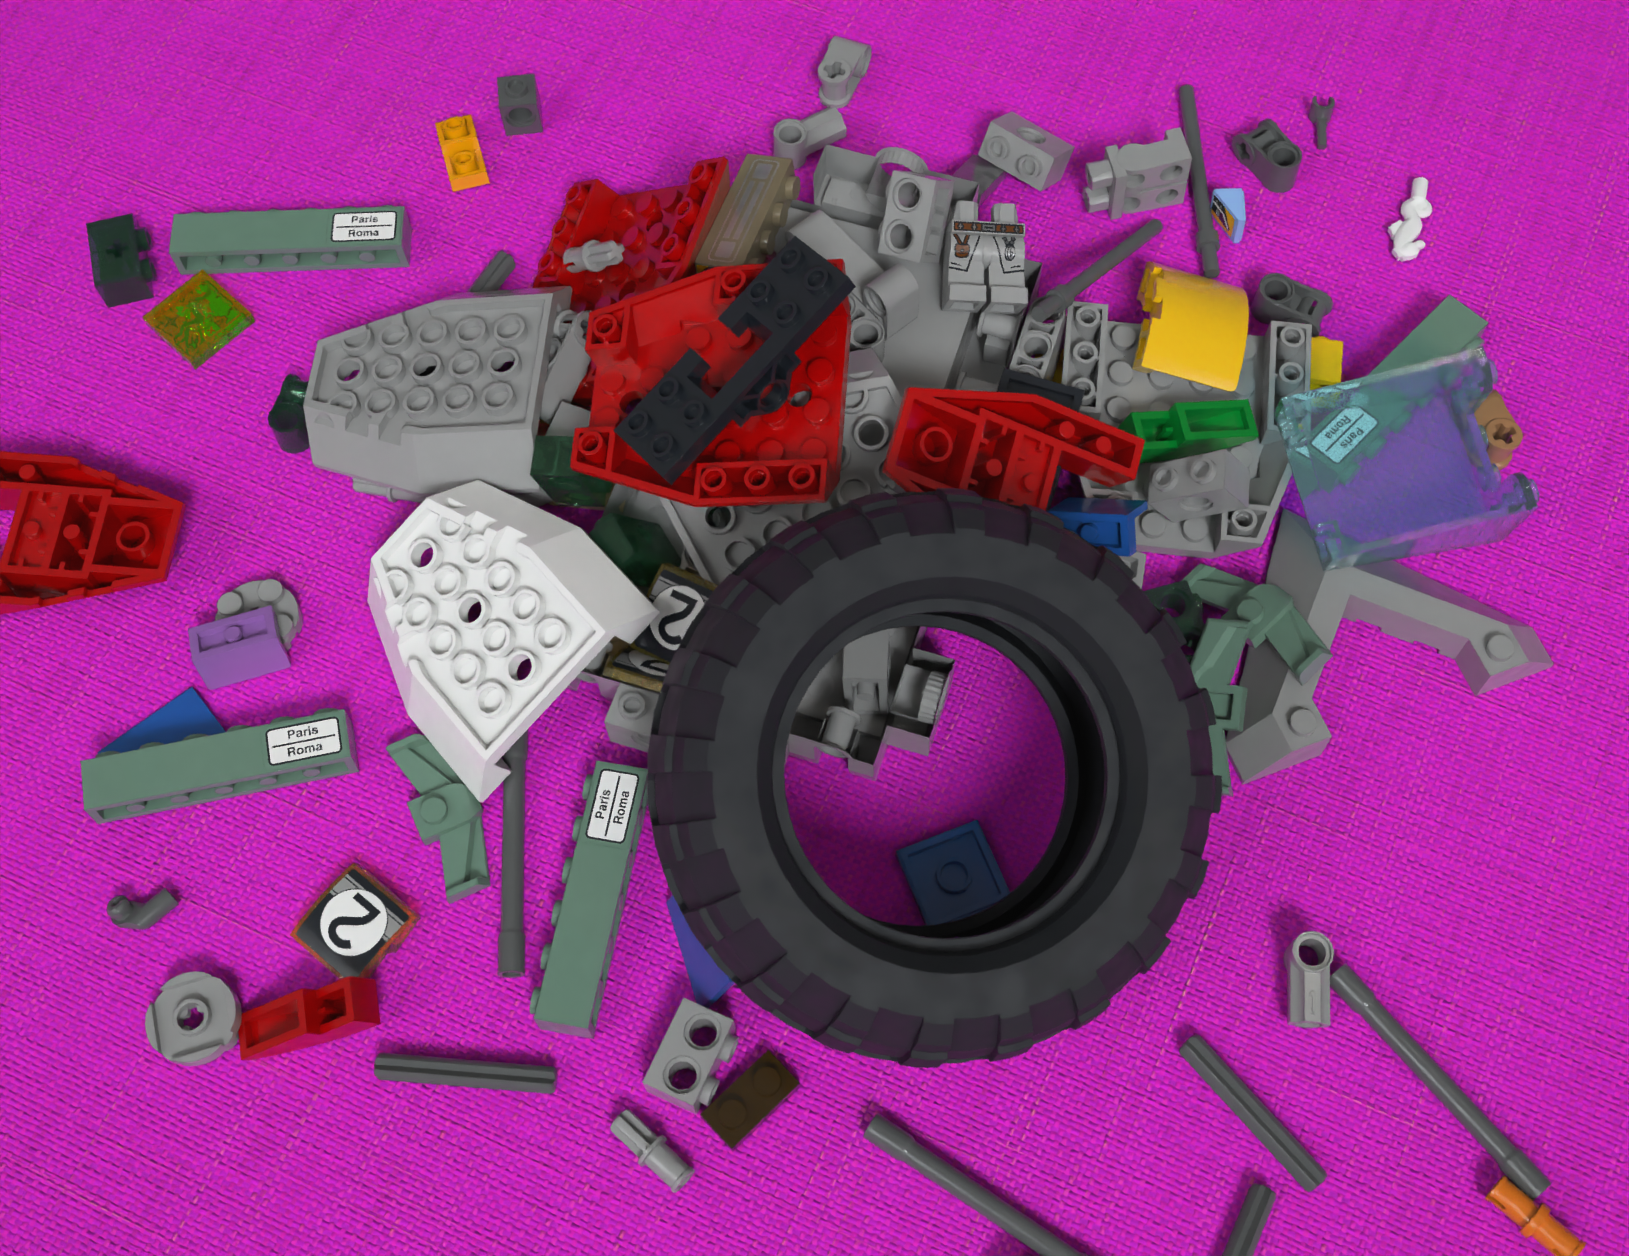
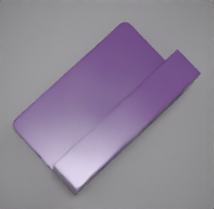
M272 605L188 629L192 662L210 690L291 667L290 658L280 639L277 615Z

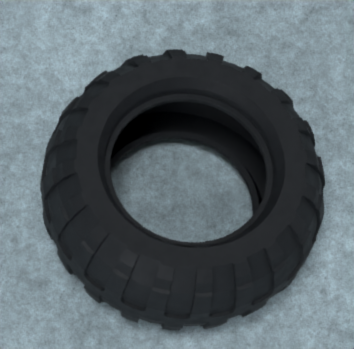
M937 488L935 491L904 492L891 495L887 492L869 494L850 500L847 504L821 512L806 521L801 520L771 538L767 544L749 556L716 587L689 625L667 669L652 720L647 754V801L654 843L668 887L692 933L716 965L752 1002L766 1012L772 1013L787 1025L809 1035L813 1040L829 1048L848 1054L853 1052L870 1058L898 1062L903 1066L917 1068L939 1067L943 1063H963L980 1059H987L993 1062L1026 1053L1034 1044L1047 1040L1063 1030L1069 1028L1077 1030L1093 1021L1110 1006L1109 999L1117 994L1138 973L1146 974L1171 942L1166 937V934L1177 920L1184 903L1188 898L1195 899L1205 879L1209 861L1203 860L1202 854L1208 837L1210 816L1212 813L1220 812L1222 775H1213L1212 746L1208 726L1216 725L1214 708L1208 690L1197 686L1191 667L1181 649V646L1187 643L1168 611L1165 608L1159 610L1153 605L1144 591L1131 579L1135 573L1116 554L1103 545L1096 547L1075 532L1063 527L1064 523L1058 517L1043 509L1028 504L1016 506L996 499L984 498L975 491ZM915 626L942 628L975 638L996 649L1021 669L1035 685L1053 716L1061 739L1065 765L1064 799L1058 824L1045 853L1024 881L1006 897L972 916L953 922L921 926L894 924L862 915L847 905L826 885L807 859L796 837L788 811L784 778L786 747L794 717L807 689L823 667L834 655L854 640L882 630Z

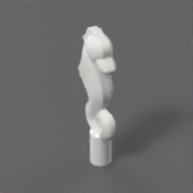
M1423 177L1413 180L1411 197L1404 201L1401 206V214L1404 221L1399 220L1388 227L1387 232L1390 234L1391 239L1394 240L1392 254L1396 257L1397 261L1412 260L1425 247L1424 241H1415L1423 226L1420 218H1426L1432 213V205L1426 199L1428 180Z

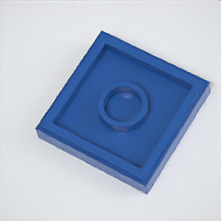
M978 819L896 851V858L925 925L953 922L972 916L991 907L1010 893Z

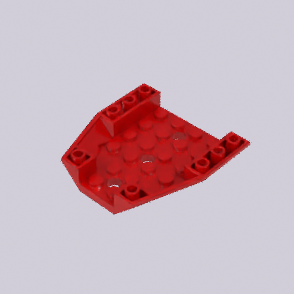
M723 156L697 161L690 171L688 184L624 195L617 194L598 179L574 183L566 194V204L560 219L553 226L552 239L547 251L538 263L539 271L534 280L533 288L571 286L572 296L569 310L575 311L578 314L581 311L600 309L697 274L694 262L730 189L728 159ZM590 240H598L600 242L614 240L616 244L622 243L625 248L622 252L623 261L621 263L606 266L599 272L583 270L578 273H571L566 267L574 265V263L564 264L563 255L567 249L581 247ZM592 359L588 365L586 375L580 382L571 401V404L574 406L592 405L596 365Z
M827 259L828 262L846 275L843 259ZM769 263L717 266L589 312L585 351L596 365L589 427L575 428L570 468L576 472L693 507L826 503L840 481L852 324L849 297L847 296L795 352L802 362L792 372L790 392L783 406L770 414L751 416L742 427L732 420L672 485L614 432V429L627 417L628 414L625 413L627 405L635 399H643L690 348L711 367L702 379L717 393L764 342L749 329H746L738 338L718 318ZM774 383L765 388L760 399L766 397L771 392ZM802 391L812 393L811 399L807 404L800 407L791 405V400L797 393Z

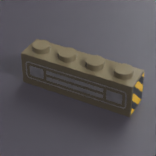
M756 154L746 155L694 262L696 273L717 266L764 264L767 255H771L774 251L775 237L780 227L783 228L786 225L788 209L792 200H797L799 196L800 178L795 176L793 160L791 158Z

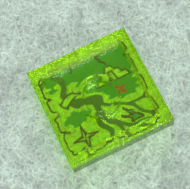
M203 269L142 317L146 325L195 370L255 322L252 313Z

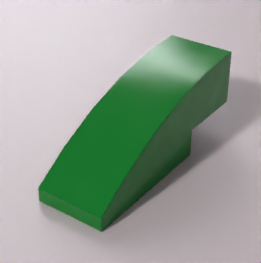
M1248 399L1174 403L1168 411L1131 412L1118 427L1120 430L1145 440L1139 464L1205 454L1250 442L1259 437Z

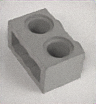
M893 170L892 178L886 187L887 204L884 220L878 229L879 247L877 253L917 263H939L955 181L913 171ZM916 187H918L920 192V197L917 204H915L913 199V193ZM908 228L910 229L912 234V239L909 245L907 244L905 237Z
M683 997L642 1082L646 1091L696 1115L702 1104L709 1106L720 1080L715 1078L722 1061L730 1062L740 1038L735 1035L736 1027L734 1020ZM703 1027L714 1029L717 1032V1036L712 1044L700 1047L692 1042V1037L698 1029ZM683 1069L694 1071L697 1077L695 1083L690 1088L680 1090L672 1086V1079L678 1071Z

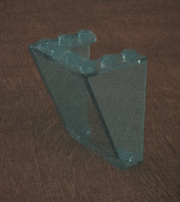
M1483 346L1280 399L1274 411V416L1323 572L1496 543L1506 538L1538 508L1539 493L1533 479H1527L1522 472L1510 474L1501 483L1499 469L1495 463L1491 464L1486 450L1488 447L1487 433L1482 425L1477 424L1474 413L1490 395L1493 384H1496L1498 380L1495 363L1492 359H1487Z

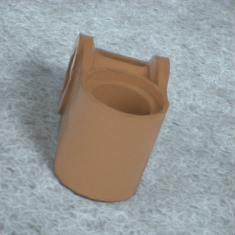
M1489 389L1453 401L1450 406V417L1454 428L1465 440L1476 462L1481 467L1491 471L1506 468L1512 459V451L1517 449L1522 441L1523 433L1506 408L1503 398L1498 391Z

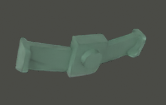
M1202 563L1197 565L1178 585L1180 593L1184 598L1188 600L1193 598L1225 611L1226 613L1221 619L1245 620L1254 623L1246 643L1256 649L1267 638L1302 686L1333 657L1330 650L1296 609L1292 596L1277 585H1258Z
M1207 618L1190 667L1197 686L1208 690L1214 708L1216 725L1208 726L1212 746L1213 775H1222V796L1233 797L1224 730L1243 732L1248 689L1244 686L1230 685L1254 623L1245 620Z
M413 734L386 747L388 754L421 795V797L407 802L421 840L425 846L440 840L447 902L451 904L491 886L481 816L483 808L480 802L425 735Z

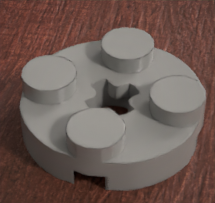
M267 579L265 581L258 580L242 584L231 592L223 594L217 602L218 612L215 621L272 605L277 615L280 639L287 652L292 647L290 642L295 638L296 633L300 634L303 626V615L292 593L285 589L277 580Z
M201 971L183 973L167 981L160 988L163 992L157 997L155 1004L150 1003L146 1012L145 1030L151 1046L166 1059L176 1064L199 1066L209 1063L221 1056L224 1051L232 1049L239 1039L238 1030L241 1025L242 1011L237 994L220 978ZM197 1007L198 1012L204 1014L203 1021L195 1029L190 1026H184V1020L191 1016V1009Z

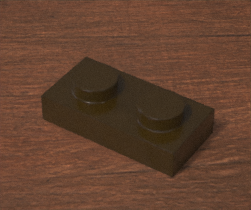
M767 1050L712 1102L700 1116L733 1152L801 1087L800 1082Z

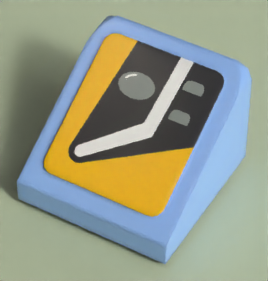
M1242 188L1214 189L1210 204L1212 217L1233 243H1239L1242 240L1246 222L1244 191H1242Z

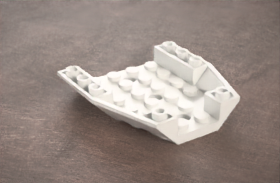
M475 480L426 497L373 555L370 563L367 601L406 712L476 799L482 803L512 772L501 757L609 641L616 636L631 644L660 613L654 604L584 529L480 480ZM432 547L433 557L426 566L421 567L423 552ZM480 602V616L474 622L469 623V609L473 604ZM530 659L532 664L530 674L525 679L519 680L517 669L520 663Z

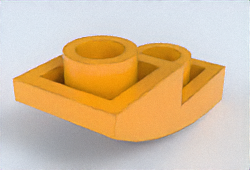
M471 114L462 117H451L445 121L435 123L453 192L490 183Z

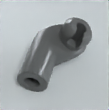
M164 888L146 903L128 901L126 896L114 897L109 901L106 911L111 917L112 923L120 928L146 930L178 906L179 903Z

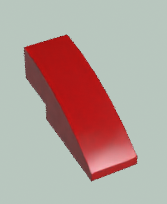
M347 976L316 990L301 988L242 1013L241 1025L238 1030L241 1060L249 1061L312 1047L380 1025L376 980Z

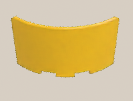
M1151 261L1146 262L1136 300L1141 302L1143 311L1150 312V319L1144 318L1142 321L1132 369L1147 374L1157 371L1227 392L1234 391L1241 372L1248 333L1249 305L1245 290L1241 287Z

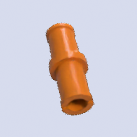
M1505 1175L1498 1180L1484 1198L1521 1227L1518 1231L1526 1239L1530 1236L1533 1237L1554 1256H1578L1586 1245L1584 1240L1579 1239L1549 1214L1551 1208L1545 1203L1538 1205L1510 1182Z

